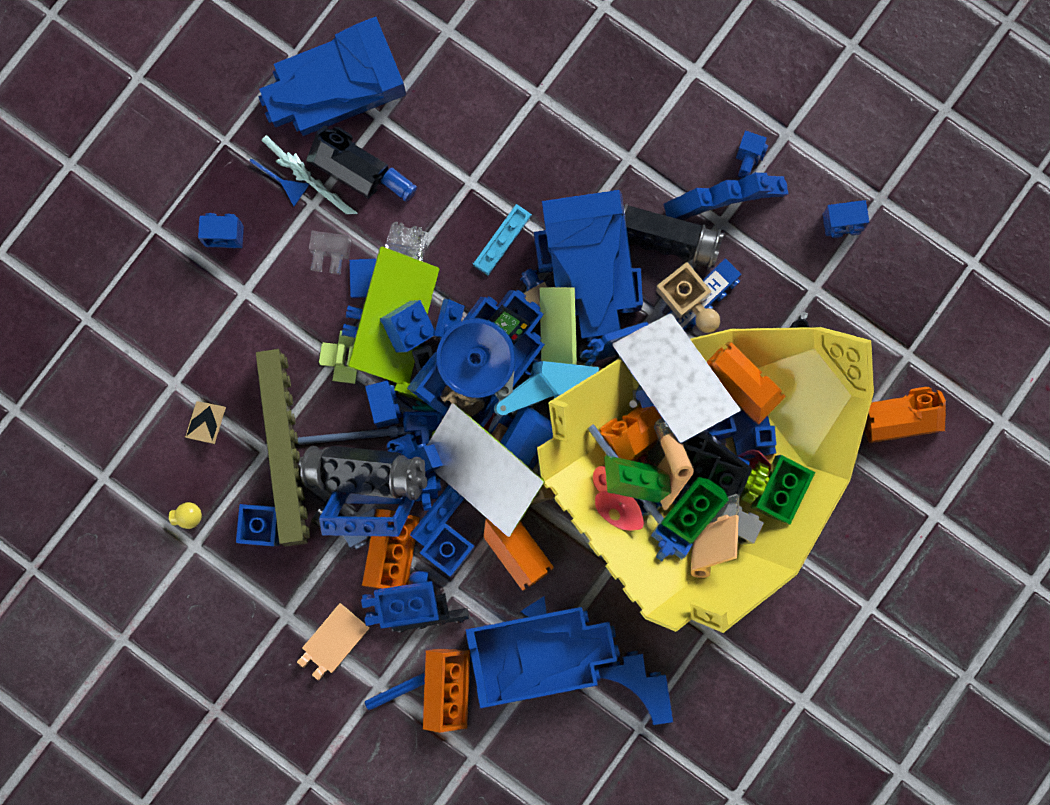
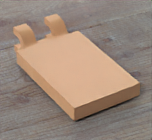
M339 603L302 647L306 653L297 663L305 668L310 660H312L319 666L312 676L320 680L327 670L333 673L370 628Z

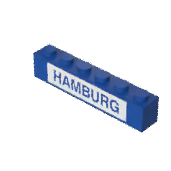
M726 258L703 279V282L712 291L710 296L701 303L705 309H713L712 305L716 301H722L727 295L725 292L730 287L734 289L741 282L739 280L741 273ZM672 310L668 313L674 316L684 332L689 327L693 328L696 326V315L693 311H690L682 319H679Z

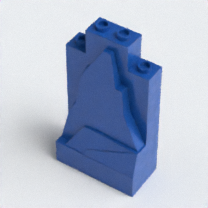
M373 17L335 34V38L328 43L274 63L276 70L272 72L277 82L260 88L261 95L258 97L262 107L265 105L268 112L265 115L268 122H273L275 128L293 121L296 131H301L302 136L321 129L323 126L333 125L406 96V90L377 17Z
M614 190L542 201L555 287H575V318L579 316L581 337L591 341L592 339H598V336L621 330L618 310H622V313L633 312V308H637L621 191Z
M509 290L498 306H496L497 302L489 296L487 298L480 297L464 318V320L473 318L489 320L501 305H504L529 321L530 327L514 344L516 362L513 387L545 345L540 341L542 338L535 332L530 333L544 314L539 311L541 308L536 303H529L525 299L526 295L519 290ZM435 352L407 389L444 417L452 403L448 400L444 402L441 399V393L447 384L439 373L436 358L437 352ZM495 393L483 397L485 402L484 408L478 414L471 417L482 427L485 426L495 412L494 406L499 401Z
M582 607L466 629L480 708L597 686V681L601 680L599 670L594 669V666L616 662V657H620L618 645L613 643V638L616 637L614 625L610 626V622L586 626L585 623L589 622L587 610L583 611Z

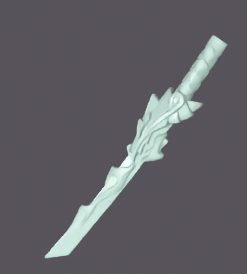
M267 135L262 139L279 156L280 159L276 160V162L283 167H290L293 170V174L297 177L296 180H305L344 213L358 214L346 205L336 193L332 194L324 188L320 180H315L311 177V172L307 171L304 162H301L296 153L294 156L289 152L286 154Z

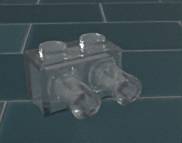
M394 222L387 237L386 248L423 261L428 245L429 233L424 232L421 227H418L417 230V226L407 228L401 222L399 225L398 222Z
M312 230L309 250L313 254L310 270L322 272L324 256L332 257L329 273L341 275L343 259H349L350 236Z

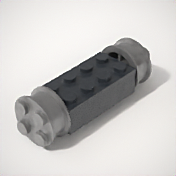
M625 204L624 213L629 245L636 244L646 250L653 249L664 255H675L682 260L693 259L692 266L696 263L706 266L707 270L714 268L724 235L720 229L718 232L705 228V225L702 228L701 225Z
M310 446L299 460L302 484L306 488L318 486L326 491L395 499L406 496L410 500H416L427 486L424 460L420 457L407 459L402 453L340 446H331L330 448L327 447L320 450L316 446Z

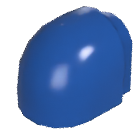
M413 572L409 576V584L428 582L429 572Z

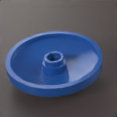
M479 318L463 320L448 329L440 340L436 356L437 367L444 382L458 394L472 398L486 397L503 388L510 380L516 362L514 345L509 335L494 322Z

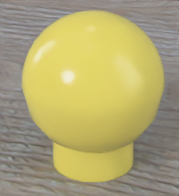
M191 502L183 503L176 510L169 512L171 525H179L185 529L195 528L202 518L200 508Z

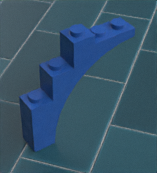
M755 172L738 181L725 180L710 188H695L663 205L666 216L686 220L723 206L761 198L784 197L789 193L784 176H768L767 173Z

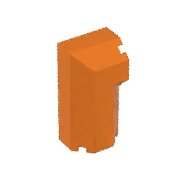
M727 342L725 344L727 348L725 350L722 347L718 349L707 361V364L737 406L756 424H760L786 396L781 394V389L766 375L762 377L760 375L762 372L732 342Z
M930 387L911 389L909 395H905L903 398L871 402L866 420L867 428H865V434L869 443L944 432L946 400L941 391L937 390V393L932 392Z
M640 405L629 414L622 416L623 420L611 419L600 427L601 435L619 458L636 461L660 443L665 435L672 433L654 406L642 408Z
M489 519L485 520L484 540L522 591L526 590L525 585L531 587L546 576L548 568L551 571L554 569V566L521 522H519L512 535L508 537Z

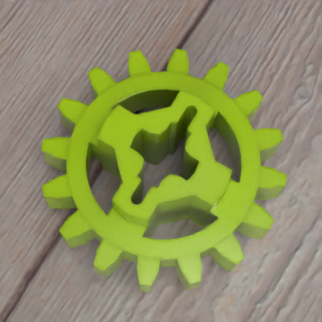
M758 462L755 468L752 469L741 494L743 501L751 504L754 502L755 497L757 498L763 494L769 481V477H767L769 466Z

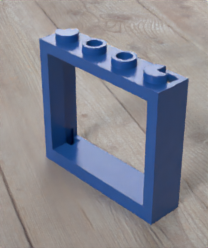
M333 491L319 518L322 535L399 537L415 500H410L406 496L395 499ZM344 503L399 504L394 517L338 516Z

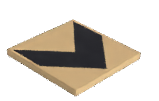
M196 401L185 438L215 444L226 407Z

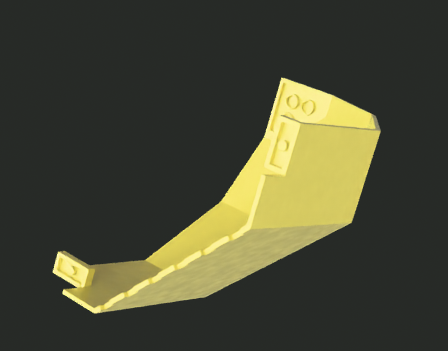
M823 327L729 329L690 338L706 362L721 347L725 350L727 342H732L762 372L760 374L762 377L766 375L781 389V394H784L786 397L768 415L770 426H775L776 454L764 457L772 464L776 455H783L816 472L791 525L750 508L752 503L743 501L741 499L742 496H740L736 505L742 507V511L747 514L750 512L759 516V520L764 522L754 544L741 545L737 543V558L711 566L710 576L706 578H697L691 575L692 547L682 560L675 554L672 556L669 554L663 561L656 557L661 547L658 546L659 541L651 536L658 525L652 515L643 516L644 526L642 529L629 531L610 524L596 509L595 497L600 492L593 483V472L597 467L605 466L604 457L606 453L587 428L594 424L598 431L601 432L600 427L611 419L617 418V421L623 420L622 416L629 414L641 405L640 403L635 408L629 405L633 399V390H637L639 384L622 359H617L548 402L553 438L537 447L541 478L544 480V486L547 489L551 488L556 495L554 497L563 511L567 510L573 517L572 523L581 534L585 533L590 540L588 543L598 557L600 555L607 563L605 567L615 580L619 578L625 586L623 591L632 602H637L642 609L640 613L646 620L675 632L693 620L724 633L799 573L851 480L874 394L871 340ZM733 437L725 438L726 447L737 456ZM671 504L667 510L660 507L658 511L665 518L676 504ZM611 509L609 516L613 520H618L620 513L616 509Z

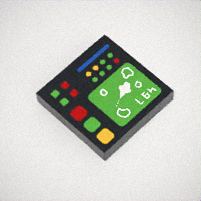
M501 305L489 319V321L499 325L509 335L513 345L531 325L529 321L504 305Z

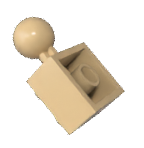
M688 262L657 285V293L679 319L693 311L696 315V326L700 331L712 333L718 329L720 325L719 314L713 309H705L701 304L710 296L712 291ZM680 288L682 290L687 289V293H680Z

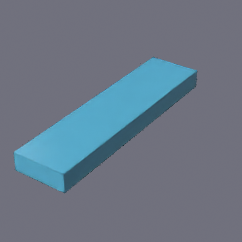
M516 204L475 260L473 266L489 276L532 217V214Z

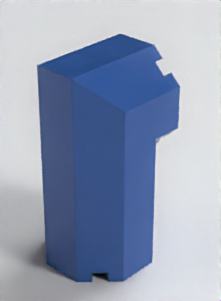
M530 406L523 407L518 410L500 443L533 470L539 459L537 447L553 438L551 421Z

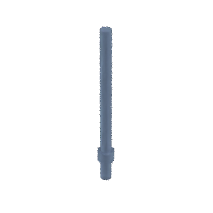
M594 424L587 428L606 455L619 458ZM640 499L644 504V509L651 513L658 524L661 523L664 518L657 510L655 502Z
M389 426L388 429L298 437V444L305 445L385 436L395 438L398 435L413 434V432H404V427Z

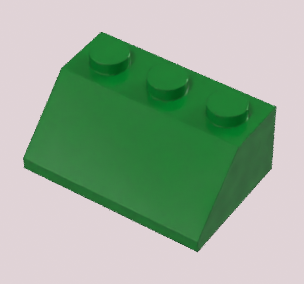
M608 455L604 457L608 493L659 503L671 493L669 475L659 467Z
M776 455L772 461L771 470L767 474L769 481L761 496L755 497L750 508L791 525L816 472L783 455Z
M698 477L661 521V524L692 544L727 503L729 498L718 485L709 479Z

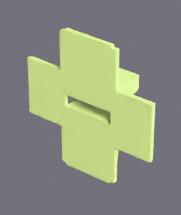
M342 331L339 334L338 344H322L319 363L323 366L334 367L332 381L355 384L357 369L344 366L346 350L349 348L348 365L355 338L342 336Z

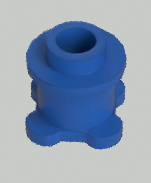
M532 269L523 272V277L520 279L527 287L526 292L544 282L538 278L537 270L532 271Z

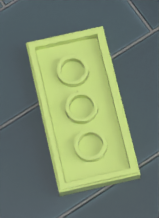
M575 287L539 288L540 311L544 314L540 319L541 342L545 344L541 349V361L577 365Z

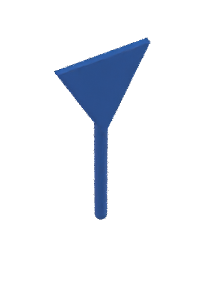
M253 159L249 160L282 184L293 206L296 205L310 185L308 183L282 180Z
M545 596L520 612L528 617L546 614Z

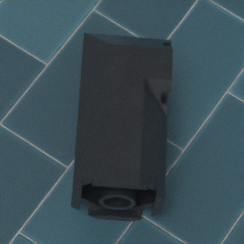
M323 126L315 135L306 161L365 198L370 199L378 191L376 187L382 184L381 180L389 170L388 164L358 147L355 142L352 143V135L343 129L334 127L331 130L328 129L329 126Z

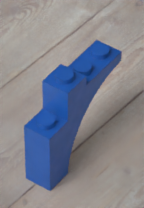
M638 651L626 652L627 656L623 657L624 665H620V662L608 663L609 667L601 668L600 665L594 666V669L599 670L600 678L618 682L633 691L646 706L653 725L673 722L666 675H661V672L649 673L650 677L646 678L643 654L638 655Z

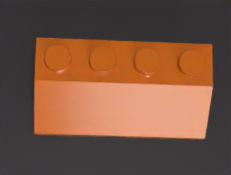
M376 509L375 517H394L396 511ZM408 515L399 537L371 536L362 586L382 589L408 585L416 541L410 534L418 525L420 517Z
M426 650L424 730L441 733L467 729L470 650Z

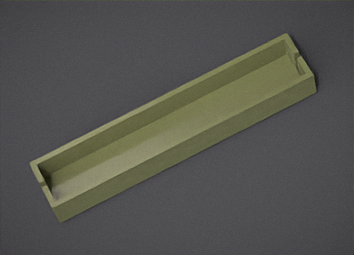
M279 349L256 352L279 543L285 547L307 544V539L310 538V530L305 525V519H308V514L302 502L305 500V491L300 486V481H302L301 470L298 467L300 453L295 447V444L298 443L297 432L293 429V425H296L295 414L292 413L290 407L293 406V397L288 391V387H291L290 376L286 373V369L289 368L288 359Z

